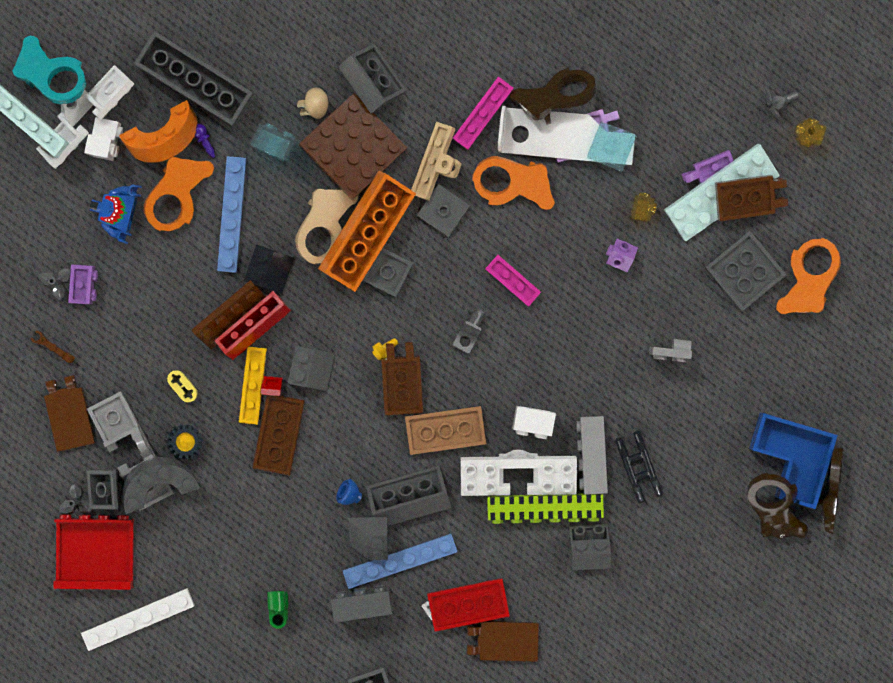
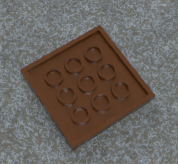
M355 93L299 143V146L351 200L356 198L373 181L378 171L383 172L407 150V147L374 113L371 114L365 104Z

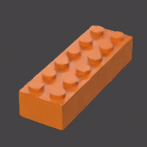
M378 171L318 269L356 292L416 193L386 173Z

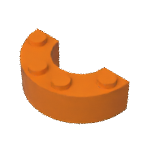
M188 100L170 109L169 121L158 131L144 133L139 131L137 127H134L119 135L131 155L140 161L152 163L170 159L183 151L194 138L196 125L198 124L196 113Z

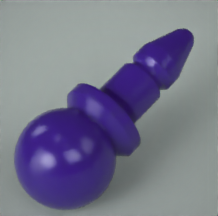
M197 124L194 137L198 139V143L202 142L206 152L214 158V149L211 147L209 140H207L210 137L207 134V129L203 124Z

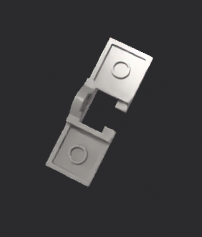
M122 391L87 408L104 441L103 444L109 452L119 448L116 441L131 434L144 461L156 458ZM125 463L117 467L120 477L125 481L128 474L137 465L129 468L128 464ZM161 483L151 487L145 495L144 508L139 511L174 494L171 485Z

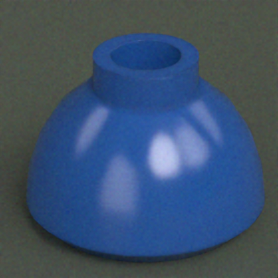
M347 479L339 487L336 499L342 505L358 503L361 500L362 493L359 492V488L353 480Z

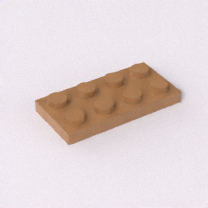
M481 406L405 416L410 455L486 444Z

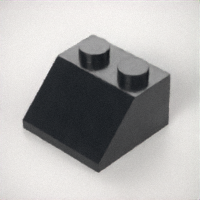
M256 244L244 281L249 282L251 280L257 286L282 294L294 257Z

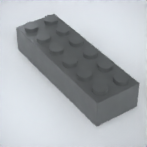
M155 31L134 62L138 68L234 128L255 96L245 87Z

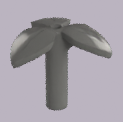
M766 90L765 95L766 105L771 106L770 112L778 120H782L777 110L781 109L784 104L798 98L796 91L785 96L771 97L770 91Z
M61 269L58 272L57 278L51 272H43L38 275V278L46 286L55 285L52 290L53 296L57 300H61L66 292V288L61 285V282H68L70 280L71 269Z
M73 483L69 489V494L73 499L65 500L61 504L59 512L63 514L71 513L76 505H78L79 510L83 513L91 512L89 500L79 499L83 494L82 488L77 483Z

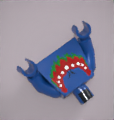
M140 185L122 186L110 190L109 194H104L102 202L92 200L90 203V211L99 213L98 221L101 222L102 228L111 237L125 244H128L125 241V237L132 235L129 232L137 197H141V194H137V189L142 188Z

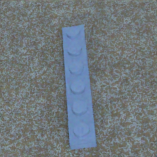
M227 156L217 271L237 273L247 158Z
M448 534L389 554L388 560H371L345 569L343 574L348 589L448 556L456 553L457 549L452 534Z

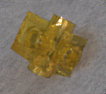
M812 118L803 120L801 124L798 123L794 134H797L795 140L800 141L799 144L806 147H811V145L818 147L822 143L827 127L818 124L819 121Z

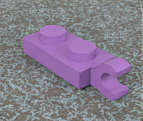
M727 150L693 164L695 170L681 174L684 182L688 183L695 179H698L700 183L704 182L733 162L731 152Z

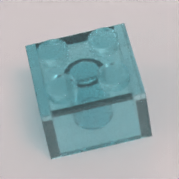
M265 123V126L259 124L250 145L260 152L289 164L298 145V142L295 140L296 137L286 131H283V133L277 132L278 129L271 124Z

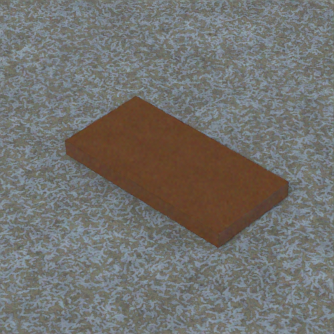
M281 395L266 396L253 469L290 476L305 400Z

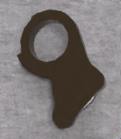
M567 68L556 73L547 83L546 87L533 89L517 88L511 91L510 98L512 102L520 105L523 111L530 115L533 120L544 118L546 125L551 124L550 113L553 109L572 108L589 102L596 93L595 78L587 71L569 70ZM580 81L587 84L585 90L577 95L566 96L560 93L561 88L570 82Z
M843 448L833 449L829 493L825 498L819 499L817 503L822 505L825 531L831 534L834 533L837 516Z
M761 474L753 478L747 488L748 501L761 519V533L763 537L773 536L782 539L794 536L803 539L808 533V526L800 522L789 510V507L797 497L798 490L796 484L791 485L786 478L776 474ZM773 485L781 488L786 496L779 502L768 503L760 500L756 492L763 486Z

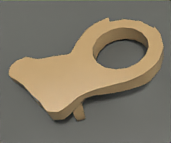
M314 190L312 199L308 202L312 208L300 226L295 238L296 249L301 257L312 264L322 263L328 251L321 256L310 254L305 244L307 234L315 227H324L331 236V248L342 231L338 222L351 205L357 202L359 195L351 200L342 190Z

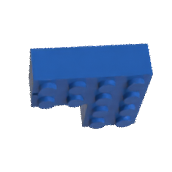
M760 412L749 449L784 459L785 464L781 477L786 478L791 485L796 484L798 490L797 497L793 503L816 509L838 435ZM777 487L775 497L783 499L786 494L781 488Z

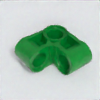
M267 592L270 625L273 628L280 629L288 622V592ZM279 614L283 617L282 625L275 624V615Z

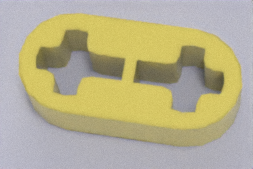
M178 370L170 372L167 380L173 390L184 402L194 401L198 396L195 386L183 372ZM173 374H175L176 376H181L179 380L183 384L182 386H180L177 382H172V380L174 379ZM184 386L187 390H193V398L184 397L186 394L183 390Z

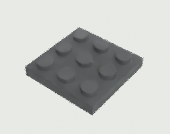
M751 231L745 233L705 267L741 312L787 275Z

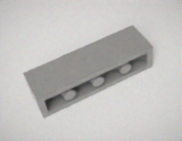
M604 416L579 417L580 421H576L577 433H580L581 439L577 440V450L581 452L582 458L578 459V469L582 471V479H579V488L583 490L584 494L608 493Z

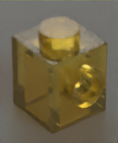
M639 193V196H634L630 219L650 222L651 215H655L657 204L654 203V198H650V194Z

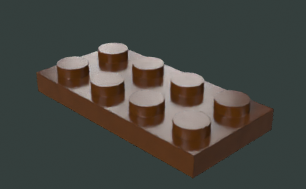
M250 280L191 331L212 350L218 346L215 340L262 301L266 295Z

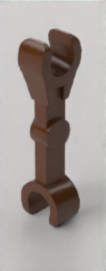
M35 331L40 335L39 340L36 341L33 337L30 338L32 342L46 346L50 351L55 352L68 363H73L75 360V356L50 342L41 331Z

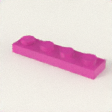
M497 77L454 135L453 140L468 150L514 88L500 77Z

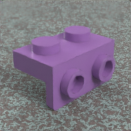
M71 265L68 303L93 305V301H96L97 291L94 289V282H97L98 270H95V266Z

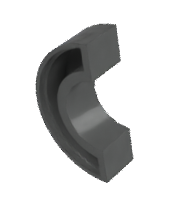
M167 457L152 458L138 464L126 477L121 492L122 504L126 514L144 508V498L148 490L161 483L172 484L178 488L181 495L200 489L192 471L182 462Z

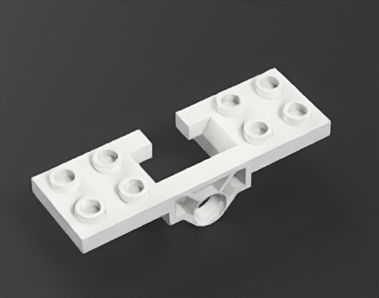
M114 65L89 93L84 90L82 96L75 101L72 107H67V104H61V113L57 117L62 122L54 130L67 140L69 144L59 158L51 155L41 145L37 147L38 152L56 169L89 133L81 125L77 129L73 126L93 105L96 108L92 112L101 120L130 91L134 83Z
M512 450L506 454H499V457H461V496L510 495V483H503V469L533 468V483H527V495L576 494V456H538L537 453Z

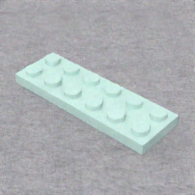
M757 144L665 208L664 211L683 240L687 241L718 219L715 182L763 175H773L774 180L780 175L762 146Z

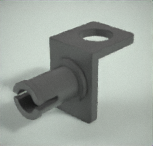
M474 309L469 322L464 321L453 343V347L467 354L471 352L482 330L479 325L485 316V312L480 309ZM460 338H469L470 345L467 347L462 346L459 342Z

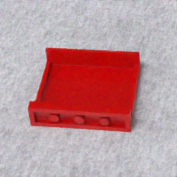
M62 514L60 518L54 519V522H56V580L53 581V589L131 590L133 588L134 519H129V515H117V518H110V515H98V518H91V515H79V518H71L69 514Z

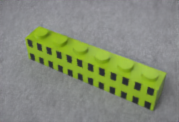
M603 494L487 496L488 520H492L493 524L503 523V520H511V523H523L522 520L530 519L531 523H540L542 519H549V522H561V519H568L569 522H579L580 518H588V521H599V518H604Z

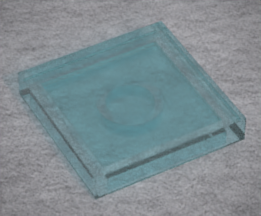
M600 122L586 158L623 172L637 135Z

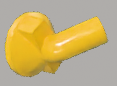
M395 338L387 342L393 343L394 347L398 345V341ZM378 342L372 346L374 349L372 353L378 360L387 358V343L382 345Z

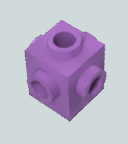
M616 239L614 245L610 244L606 255L609 257L606 264L628 272L638 247Z

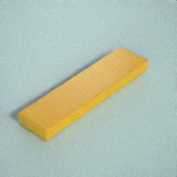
M247 348L239 423L258 425L262 396L261 386L267 353L266 348Z

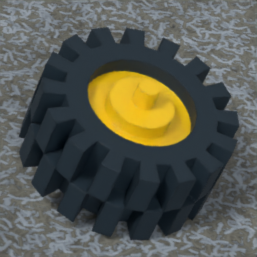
M179 425L173 428L167 438L169 452L174 457L180 459L195 457L202 448L203 439L201 438V433L191 425Z

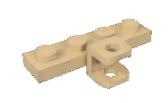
M436 122L411 189L416 193V197L429 201L439 174L449 178H456L458 176L461 163L453 157L446 155L455 132L454 127Z

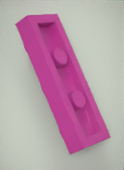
M499 255L485 269L528 307L541 293Z

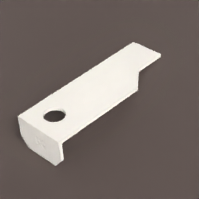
M502 106L498 138L499 153L632 165L635 134L606 132L589 114L551 111V124L546 125L544 118L533 120L523 109ZM524 126L528 129L529 136L525 142L518 143L513 140L512 131L515 127Z

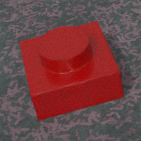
M263 376L261 394L280 396L283 378Z

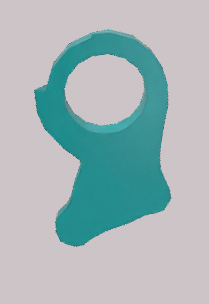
M31 35L24 38L22 50L12 70L18 80L25 81L31 88L35 86L46 98L56 104L73 103L82 96L86 87L85 75L81 69L82 62L72 57L49 59L41 49L38 38ZM71 71L78 76L77 85L67 93H56L50 89L51 79L59 72Z

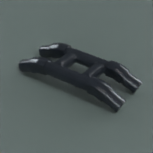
M635 431L633 435L639 453L629 456L623 438H616L615 441L632 489L640 504L646 500L638 481L649 478L656 497L662 496L663 491L651 463L641 431ZM643 460L646 470L635 474L631 463Z

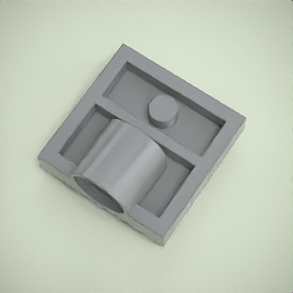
M673 339L672 349L649 347V354L653 355V359L667 360L668 356L672 357V361L686 362V359H691L692 357L691 341Z

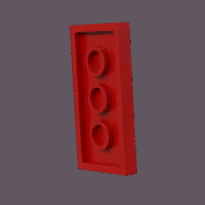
M502 578L427 593L434 632L510 616Z

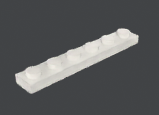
M188 588L84 631L81 635L88 651L192 608L195 604Z

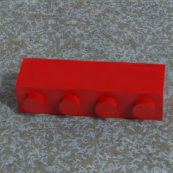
M272 291L220 335L215 342L225 355L234 360L291 310L281 297Z

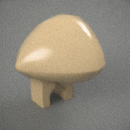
M317 87L308 90L305 100H299L297 103L298 108H305L301 109L300 116L311 115L315 119H321L328 108L327 94Z

